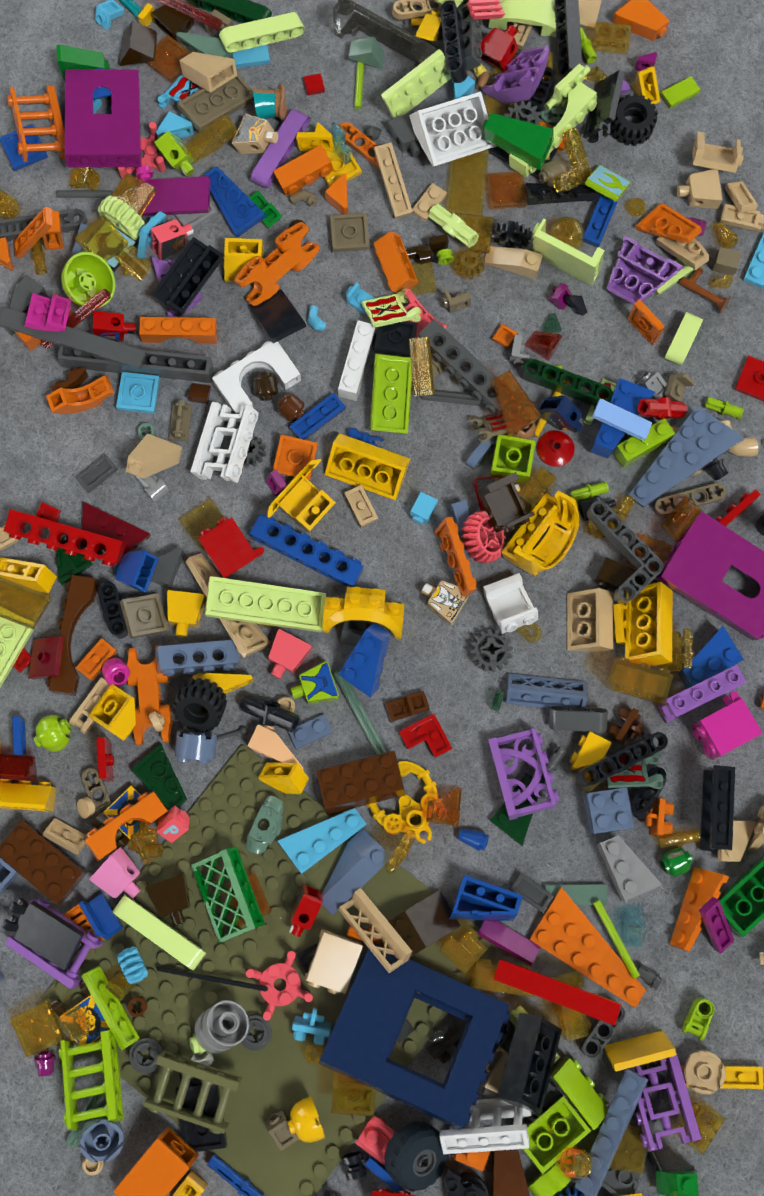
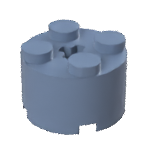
M178 730L175 747L177 761L189 762V759L197 760L199 764H209V761L215 759L217 734L214 733L211 736V732H202L201 730L199 732L188 730V734H184L183 730Z
M106 1116L84 1120L80 1123L78 1130L81 1152L87 1160L96 1163L97 1161L108 1162L120 1153L123 1146V1131L120 1121H108Z

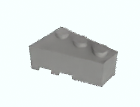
M619 835L596 844L621 901L629 900L662 886L659 880Z

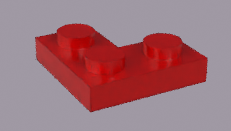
M435 714L399 731L408 750L426 741L434 758L453 749Z

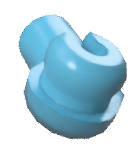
M309 306L308 324L316 331H323L326 328V323L317 316L318 307Z

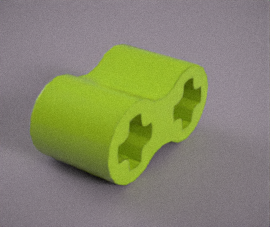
M555 1162L543 1174H537L528 1183L527 1187L534 1196H553L566 1187L571 1178L560 1164Z

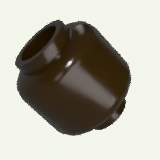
M272 373L257 374V377L253 379L254 395L261 398L262 401L273 400V396L279 392L277 378Z

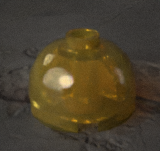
M566 216L553 222L548 232V235L577 250L581 248L584 242L585 232L583 225L573 217Z

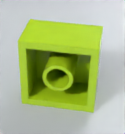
M498 435L490 477H506L516 472L519 479L514 482L527 484L530 478L536 441Z

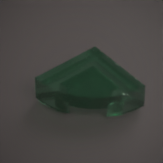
M555 313L550 315L545 321L543 336L546 337L561 332L562 329Z

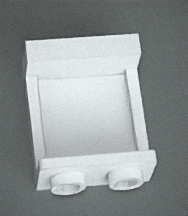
M520 573L483 587L485 600L502 634L513 632L518 627L531 625L538 620V610L536 607H533L523 587Z

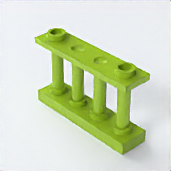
M109 1030L100 1032L101 1038L99 1041L73 1047V1042L60 1041L59 1056L62 1060L66 1108L64 1123L68 1130H79V1121L106 1116L108 1121L113 1122L124 1120L117 1041ZM96 1050L102 1051L103 1060L101 1063L78 1068L74 1067V1055ZM101 1071L104 1073L105 1082H103V1085L76 1090L75 1077ZM99 1094L106 1095L107 1104L105 1107L78 1112L77 1099Z

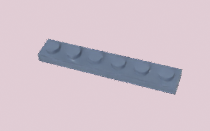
M630 1068L625 1071L576 1182L575 1188L587 1196H597L648 1081L647 1078Z

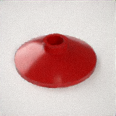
M549 431L542 435L537 443L539 458L549 466H563L574 455L575 448L572 439L561 431ZM558 444L560 448L555 449L553 445Z

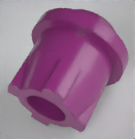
M51 1051L39 1052L38 1056L34 1058V1062L37 1063L38 1076H50L54 1072L56 1055L51 1054Z

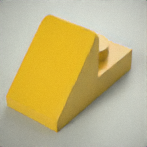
M317 122L315 132H297L296 139L299 151H310L319 145H322L325 151H335L332 134L320 123Z

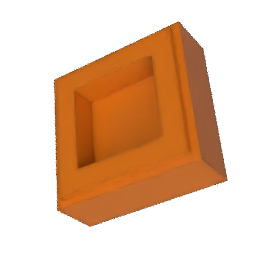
M501 324L492 341L508 349L518 332Z

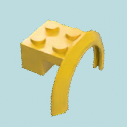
M321 459L311 460L270 504L267 510L268 519L280 507L306 532H309L336 502L322 489L319 491L305 478L322 461Z

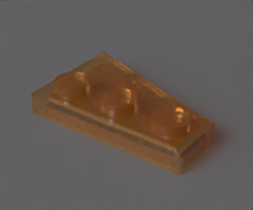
M510 370L494 378L493 385L502 409L508 437L541 418V414Z

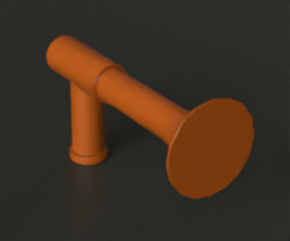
M700 267L695 270L690 279L685 277L681 279L680 285L714 302L719 307L720 313H722L731 296L721 298L696 284L695 282L703 273V269Z

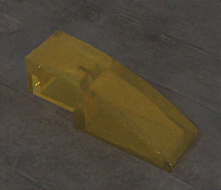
M227 114L207 126L186 145V148L194 158V162L191 163L192 165L223 148V143L235 137L237 133L236 126Z

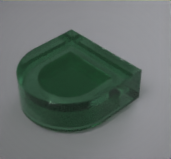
M495 691L491 710L499 711L504 695L503 691Z

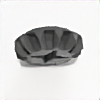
M253 1015L248 1017V1033L253 1030L254 1023L257 1030L264 1032L258 1035L257 1042L253 1035H246L241 1044L249 1050H260L271 1040L272 1029L269 1022L264 1020L262 1016Z
M150 1038L137 1041L132 1046L129 1054L132 1067L136 1071L145 1074L155 1071L160 1066L156 1062L158 1056L163 1052L161 1045L155 1039ZM151 1047L150 1055L154 1059H147L142 1064L144 1056L139 1051L146 1052Z

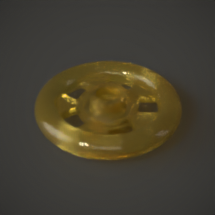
M409 830L395 847L386 866L388 873L395 872L408 855L416 837L414 830Z

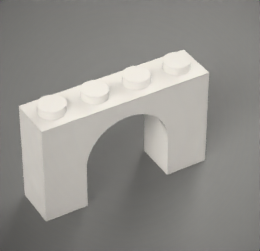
M272 341L265 342L260 349L249 352L240 361H234L229 368L218 371L212 378L215 387L234 414L240 413L241 406L250 405L253 407L252 402L241 387L244 375L252 369L265 368L270 370L285 390L301 381L299 371L278 341L274 344Z

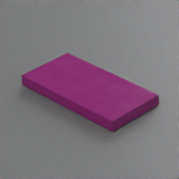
M209 176L150 179L148 181L138 180L136 212L139 216H155L159 211L166 215L209 213L211 179Z

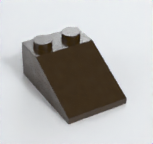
M440 890L388 921L412 950L410 957L461 926L458 920L449 919L452 910Z

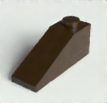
M606 557L594 582L598 583V586L602 589L616 590L636 570ZM635 577V582L638 585H642L641 578ZM653 579L649 584L657 583L660 581Z

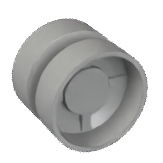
M221 1001L204 1011L195 1023L197 1042L204 1050L210 1053H222L242 1042L248 1033L249 1019L247 1013L239 1004L233 1001Z

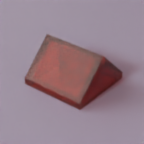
M0 754V779L37 781L35 757Z

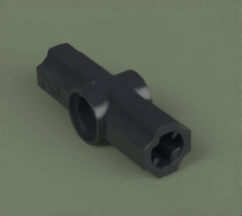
M247 694L240 703L241 711L259 718V722L264 725H276L290 732H294L299 725V715L280 708L281 705L278 702L272 700L264 701Z

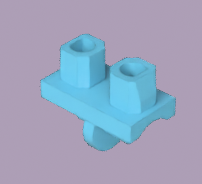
M313 1008L312 1014L304 1012L303 1017L295 1015L292 1026L294 1039L305 1041L306 1034L310 1033L315 1034L313 1043L324 1045L327 1037L330 1035L332 1023L324 1021V1016L317 1015L318 1008Z

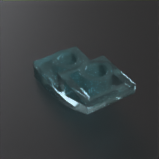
M333 122L331 123L335 150L346 165L351 162V149L345 142L346 133L341 126L338 127Z

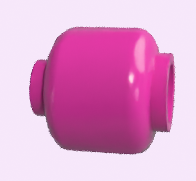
M111 658L104 663L102 674L109 685L113 684L116 687H120L128 682L127 678L130 670L122 659Z

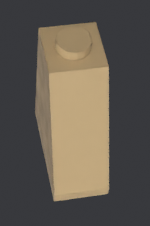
M192 52L180 60L183 76L210 93L237 76L235 60L232 58Z
M147 433L128 456L126 472L144 479L177 465L180 462L182 446Z

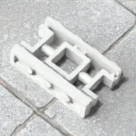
M218 402L211 403L190 471L199 479L207 480L211 479L213 470L222 471L220 477L226 481L231 480L238 483L245 458L247 457L249 444L253 437L255 424L258 420L259 413L250 405L241 406L239 414H231L232 409L226 404L222 406ZM225 421H229L227 428H223ZM236 422H241L239 429L235 428ZM224 435L232 436L228 450L220 449ZM214 456H218L216 463H212ZM226 457H230L228 465L224 464Z

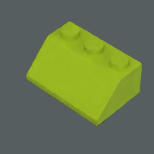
M566 1056L552 1068L551 1077L584 1121L595 1130L606 1117L609 1110L606 1105L609 1102L601 1092L599 1094L593 1089L595 1084L590 1077L582 1075L579 1071L582 1067L575 1058L571 1060Z
M562 1096L527 1126L530 1147L523 1150L543 1174L591 1130L566 1098Z

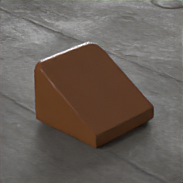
M192 383L188 395L189 401L208 404L211 386Z

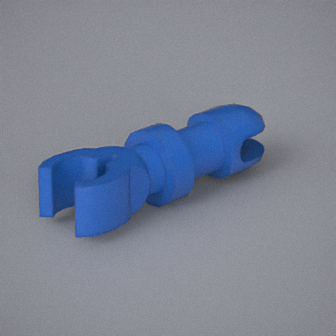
M351 428L347 432L349 437L362 440L374 446H377L374 441H384L382 437L369 436V433L359 432L355 428Z

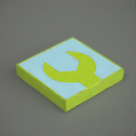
M599 165L587 178L585 185L617 202L631 182Z

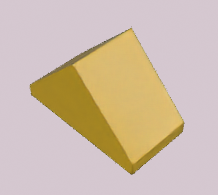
M651 66L637 72L632 86L635 93L640 97L644 95L645 99L649 98L652 100L651 104L661 102L655 67Z
M191 1170L172 1196H200L208 1184Z

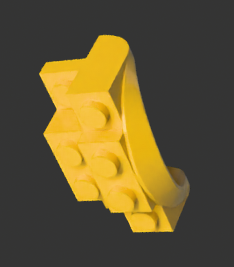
M347 587L345 599L338 597L325 598L323 633H329L333 626L341 622L364 620L387 627L392 631L396 639H401L404 604L385 602L386 590Z

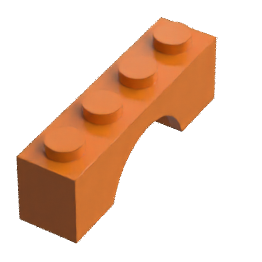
M140 317L139 335L142 343H162L171 338H184L195 341L198 344H217L218 326L216 318Z
M154 791L151 794H148V792L142 794L137 798L139 802L134 806L131 804L125 806L120 810L122 814L117 818L114 816L108 818L103 822L105 826L100 830L94 828L86 834L87 839H85L84 843L98 862L116 850V833L124 823L136 820L151 825L167 813V809Z

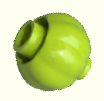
M47 715L38 722L35 729L36 736L33 739L39 748L42 746L47 751L58 752L68 745L72 728L65 718L61 719L57 715Z

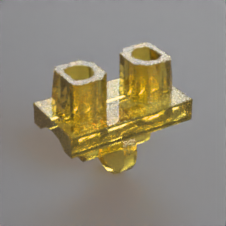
M133 245L128 248L125 247L115 257L125 269L122 274L126 276L129 273L141 281L150 273L151 270L149 268L152 263L147 258L140 260L136 256L138 250Z
M140 822L139 830L130 836L131 839L127 842L129 850L140 854L143 864H149L152 858H160L164 849L162 844H153L158 838L156 828H148L146 822Z

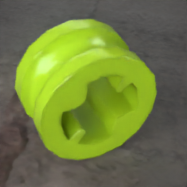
M443 249L437 252L436 256L439 265L450 264L454 261L451 249Z

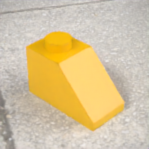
M266 763L258 777L263 783L284 794H301L309 780L299 763Z

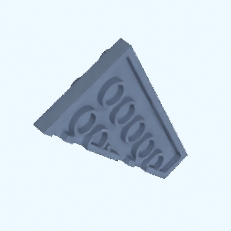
M696 406L628 497L643 508L665 492L677 486L681 481L711 463L715 458L724 454L736 444L742 442L744 437L699 406Z

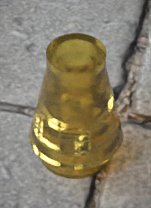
M718 222L713 227L722 247L731 249L738 243L737 234L724 225L723 222Z

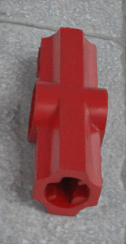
M665 397L642 399L637 406V411L642 416L655 417V420H662L664 418L681 419L688 412V407L682 401H670V398Z

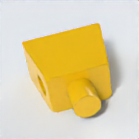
M167 590L168 622L170 625H177L175 636L187 637L188 627H198L207 599L205 594Z

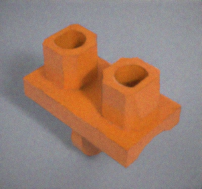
M657 799L649 815L646 817L645 826H650L651 836H663V834H671L673 831L672 823L664 822L665 814L673 815L674 804L666 802V799Z

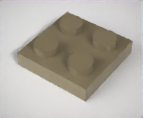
M367 213L330 215L333 252L369 250Z
M158 593L122 599L120 601L130 639L165 633L169 630Z

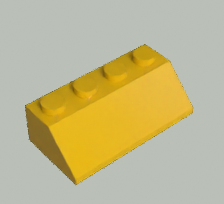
M339 433L333 442L324 475L356 487L362 485L363 489L396 501L411 459Z
M662 582L647 585L634 599L626 603L625 662L651 666L672 663L673 590Z
M0 779V808L54 812L57 788L51 786L50 782H39V785H31V781L19 780V784L11 783L10 779Z

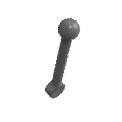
M241 727L240 730L217 736V740L240 733L246 734L248 730L246 727Z

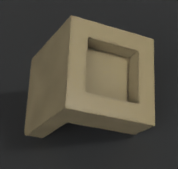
M720 247L716 253L712 271L734 276L738 269L741 252Z

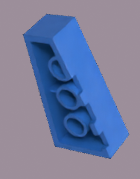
M620 378L609 403L639 416L640 413L637 411V406L640 400L651 399L655 391ZM601 422L590 452L608 459L626 433Z

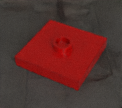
M748 355L734 390L764 402V361Z
M105 737L97 738L98 778L105 782H114V755L112 753L111 741Z

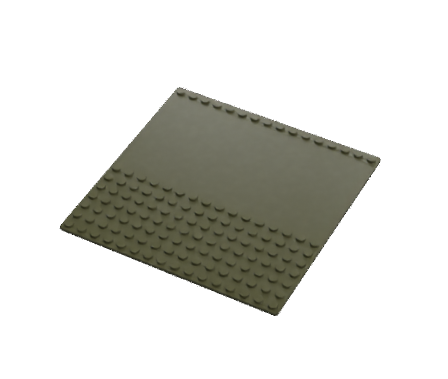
M242 745L187 813L190 817L188 831L173 843L166 840L134 880V883L141 891L133 899L206 952L195 970L185 966L119 918L124 928L108 940H103L104 944L102 947L90 949L78 970V975L81 977L84 973L100 965L140 1040L144 1038L155 1039L161 1045L162 1051L191 1060L194 1054L190 1047L189 1038L195 1034V1023L204 1011L221 1001H233L245 1010L248 1017L253 1015L263 1017L268 1002L262 997L260 990L160 972L156 969L158 966L259 985V980L246 976L247 970L253 968L263 973L273 964L284 963L289 951H295L297 955L318 943L321 929L360 942L363 947L346 994L339 992V995L328 992L326 987L320 986L315 988L308 985V981L304 977L306 972L296 956L292 967L299 974L301 989L313 994L312 1001L306 1002L305 999L297 996L288 1005L276 1006L271 1019L267 1020L272 1029V1036L264 1048L249 1050L240 1042L222 1053H212L214 1058L211 1064L212 1067L243 1077V1080L237 1092H231L224 1114V1121L229 1123L226 1130L228 1146L209 1151L216 1154L246 1180L247 1178L251 1180L250 1183L264 1193L265 1196H315L342 1159L341 1157L346 1154L387 1097L385 1094L319 1064L322 1053L369 948L363 941L347 936L350 924L339 910L332 916L323 905H321L310 930L304 928L301 937L294 936L289 932L292 926L290 914L302 885L305 884L323 893L347 843L357 833L301 874L278 843V840L335 817V815H328L325 808L304 791L301 794H284L260 781L258 777L267 762L248 747ZM268 796L277 797L284 804L281 832L271 845L268 844L263 853H252L245 848L248 834ZM262 819L259 821L258 827L260 830L265 831L269 828L270 823L267 819ZM237 846L265 925L219 943L191 865L220 853L222 850ZM222 857L217 859L215 867L221 870L224 867ZM392 859L361 888L387 921L434 893ZM204 865L199 866L201 874L207 877L209 868ZM213 871L210 880L218 883L221 874ZM180 874H185L190 908L182 910L185 923L173 926L170 915L166 917L159 916L145 887ZM225 877L222 886L229 890L231 882L229 878ZM209 884L207 888L208 894L214 896L216 887ZM220 890L218 900L225 903L228 894ZM232 896L229 905L237 909L238 901ZM216 904L214 907L215 913L221 916L223 907ZM354 905L346 909L350 915L358 916L359 914ZM227 910L225 919L233 922L235 913ZM239 916L236 925L244 929L247 927L245 920ZM458 920L461 925L460 927L409 959L468 985L496 945L477 935L480 928L470 920ZM360 922V928L367 930L371 928L368 923ZM223 923L221 930L224 936L228 935L230 927ZM134 946L140 952L147 968L148 976L138 983L130 984L125 978L117 956L122 950ZM316 949L302 956L305 960L314 955ZM78 953L74 956V958H73V960H72V962H71L69 968H70L71 965L73 964V962H74L75 958L77 957ZM312 961L307 963L308 967H310ZM282 978L276 979L274 987L279 991L286 988L285 980ZM55 980L37 1003V1008L69 1034L58 1015L51 1008V1003L56 999H60L65 1010H68L87 996L79 986L69 989L58 980ZM136 997L144 998L148 1005L147 1011L139 1017H133L127 1009L129 1001ZM414 998L406 1019L415 1030L402 1042L398 1043L396 1041L389 1059L408 1068L447 1012ZM135 1001L133 1003V1011L136 1012L139 1010L140 1013L142 1011V1003L140 1001L139 1003H136ZM313 1008H318L317 1015L324 1016V1021L332 1023L330 1035L327 1037L324 1045L313 1043L315 1034L307 1033L305 1041L294 1039L292 1026L295 1015L303 1017L304 1012L312 1014ZM254 1023L253 1030L247 1033V1035H253L257 1042L258 1035L264 1031L257 1030ZM117 1043L120 1077L146 1099L149 1096L154 1097L163 1070L161 1066L151 1073L145 1074L136 1071L129 1059L130 1050L135 1043L122 1051ZM151 1047L146 1052L139 1051L144 1056L142 1064L147 1059H154L150 1055ZM101 1050L91 1052L100 1061L103 1060ZM173 1070L170 1073L163 1101L175 1103L176 1088L181 1083L180 1072ZM195 1077L192 1078V1081L201 1080ZM219 1086V1088H220V1095L222 1094V1091H223V1089H221L222 1086ZM311 1096L325 1138L311 1143L297 1140L280 1151L268 1133L265 1121L272 1114L282 1110L287 1120L290 1121L292 1107L300 1100ZM166 1114L181 1127L180 1118Z

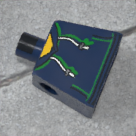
M566 396L544 397L535 412L558 430H572L574 433H577L582 428V424L579 422L582 412Z

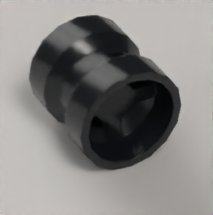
M361 1151L351 1152L341 1157L343 1165L346 1166L345 1175L347 1180H354L367 1175L366 1167L362 1163L363 1154Z

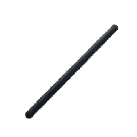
M161 966L156 968L157 971L265 992L269 990L267 986Z

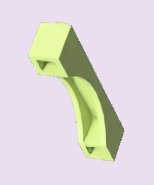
M581 82L568 94L566 111L559 123L553 128L554 141L546 159L554 148L559 147L562 140L569 136L578 123L580 124L590 111H593L597 105V92ZM512 154L509 155V166L524 177L536 171V168Z

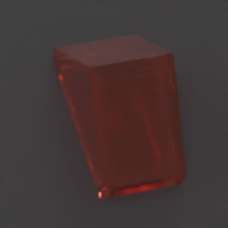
M534 331L525 346L549 361L559 347L562 336L560 334Z

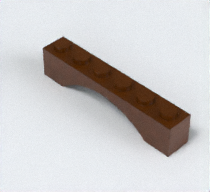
M72 575L71 580L67 583L68 597L63 602L64 617L59 622L60 636L64 637L60 675L58 677H50L47 680V687H49V691L52 693L76 696L80 677L72 660V635L80 616L95 602L99 584L95 578Z

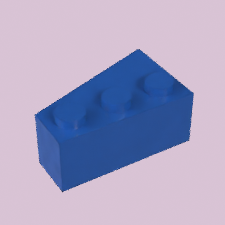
M375 622L366 629L338 674L370 698L379 689L380 675L383 671L382 666L391 634Z
M722 626L678 675L688 689L733 667L744 659L725 627Z

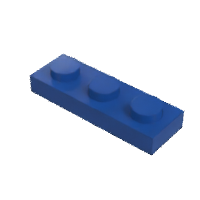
M601 194L583 236V242L596 247L600 246L618 201L615 202Z
M332 393L291 424L289 428L297 438L305 440L344 411L346 406L335 393Z

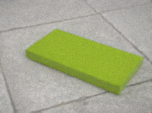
M375 355L370 431L408 434L413 358Z

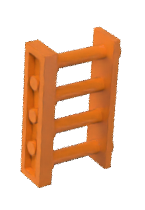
M47 85L46 93L43 95L17 97L14 87H10L7 103L8 107H12L19 139L17 148L18 153L22 154L23 162H27L28 152L55 150V152L59 153L60 159H65V131L54 85ZM45 103L49 109L47 111L19 112L18 104ZM48 119L51 120L52 125L50 127L23 128L21 120ZM51 134L56 139L54 143L26 144L25 136Z

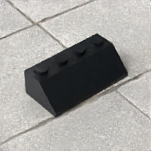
M519 1013L497 1098L509 1104L541 1114L562 1032L561 1028L541 1016Z

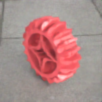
M487 511L474 512V514L468 516L467 520L463 522L465 527L461 529L464 532V535L461 537L464 538L465 552H469V558H473L474 561L479 563L494 562L501 557L503 547L506 546L504 539L507 537L504 536V530L496 533Z

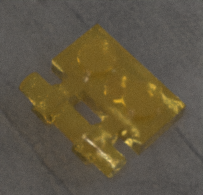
M683 629L682 637L678 631L672 632V663L660 665L662 673L681 671L682 663H684L685 668H692V661L694 660L692 644L694 643V637L691 635V629ZM681 646H684V652L681 654Z

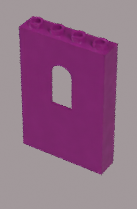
M65 69V159L67 167L142 166L139 70ZM105 87L111 91L112 114H93V92L95 89Z
M701 510L695 512L664 562L663 570L656 576V579L749 639L759 640L763 638L764 551ZM731 565L757 581L760 591L755 598L744 596L722 581Z

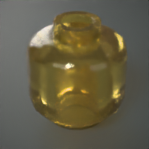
M568 1148L561 1154L560 1168L567 1177L583 1179L591 1172L592 1160L587 1151L578 1148Z

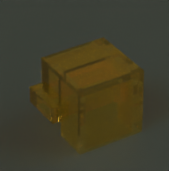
M472 926L457 940L450 935L440 946V950L464 974L487 950V947L477 938L478 932Z

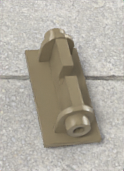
M179 400L177 404H173L169 440H189L192 405H185V401Z

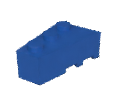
M464 875L460 881L449 919L513 921L518 914L523 895Z

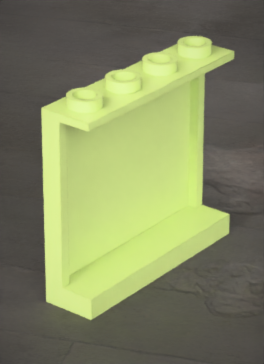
M543 218L541 224L537 223L533 230L534 240L532 244L534 245L532 249H534V252L543 254V261L592 286L601 270L605 250L598 247L593 257L582 253L546 234V219Z

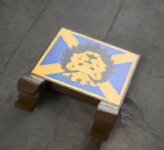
M131 784L92 821V825L98 828L111 816L117 818L122 814L120 812L121 809L128 804L134 806L139 802L137 798L142 794ZM135 820L120 826L118 830L124 837L116 843V849L120 847L123 849L147 824Z
M84 981L79 984V987L87 997L74 1006L65 1010L60 999H56L51 1003V1008L58 1015L77 1046L96 1042L101 1038L100 1032L111 1031Z

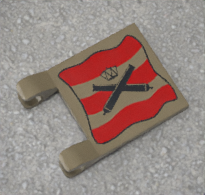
M518 410L503 412L499 417L496 414L482 418L477 416L469 417L470 422L476 421L474 425H470V428L472 430L478 429L479 434L485 433L483 437H479L480 442H487L496 435L529 428V423Z

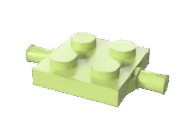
M578 64L555 86L553 96L544 104L545 109L549 111L551 108H566L568 94L579 82L582 83L584 77L590 72V67L588 65L583 67L581 64Z

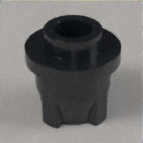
M715 458L706 468V471L711 473L715 481L729 473L723 465V459L718 460Z

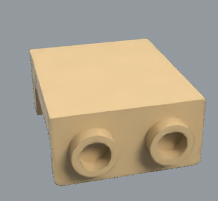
M697 132L693 145V165L736 173L738 166L741 167L744 157L740 140H736L734 148L706 144L705 133Z
M321 929L317 949L308 973H305L304 977L308 981V985L319 988L323 986L328 988L327 991L339 995V992L346 994L363 946L358 941Z

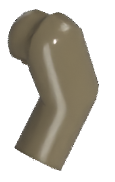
M306 189L290 195L293 204L302 200L307 202L309 206L317 204V196Z

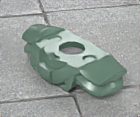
M268 796L248 834L245 848L252 853H263L268 844L271 845L281 832L284 804L277 797ZM262 819H267L270 823L269 828L265 831L260 830L258 827L259 821Z

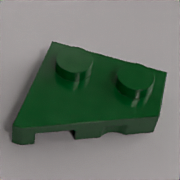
M68 535L61 538L63 544L68 542ZM59 547L56 551L57 567L59 570L58 579L61 585L71 580L72 575H79L93 566L90 560L83 559V554L69 555L65 553V549Z

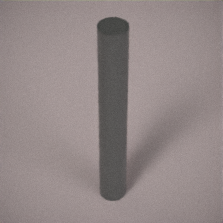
M57 190V198H106L107 196H113L112 190Z

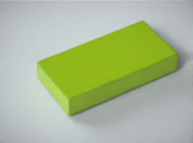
M692 76L663 90L660 96L669 109L699 94L701 89Z

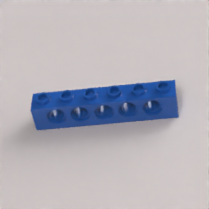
M260 514L249 533L251 539L346 587H355L364 570V566L361 565L362 562L353 557L349 559L344 556L345 554L338 549L333 551L327 548L328 545L319 540L315 542L310 539L308 534L304 532L297 533L293 530V527L286 523L282 525L276 522V519L272 516L268 519L267 515ZM271 530L279 532L275 537H271L268 534ZM292 538L296 542L290 546L285 543L287 539ZM305 547H311L313 549V551L310 554H304L302 552ZM324 555L330 558L327 563H322L319 559ZM344 564L347 566V569L341 572L337 570V566Z

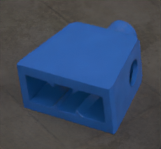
M145 550L126 553L123 555L120 565L118 564L115 567V579L131 588L146 593L159 558Z

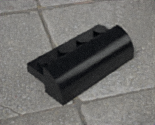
M193 237L155 288L151 298L166 307L167 311L173 315L183 316L225 255L211 245L206 246Z

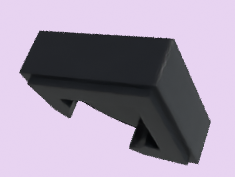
M569 295L565 298L569 307L572 305L577 310V314L585 315L588 313L582 296Z

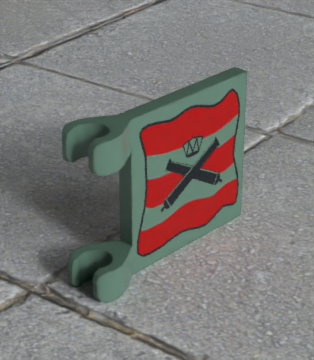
M659 752L607 778L608 788L649 786L661 789L663 787V776L656 774L648 777L646 762L650 764L658 763ZM620 754L619 761L621 764H624L625 758ZM605 764V769H606V773H607L608 767H607V765Z

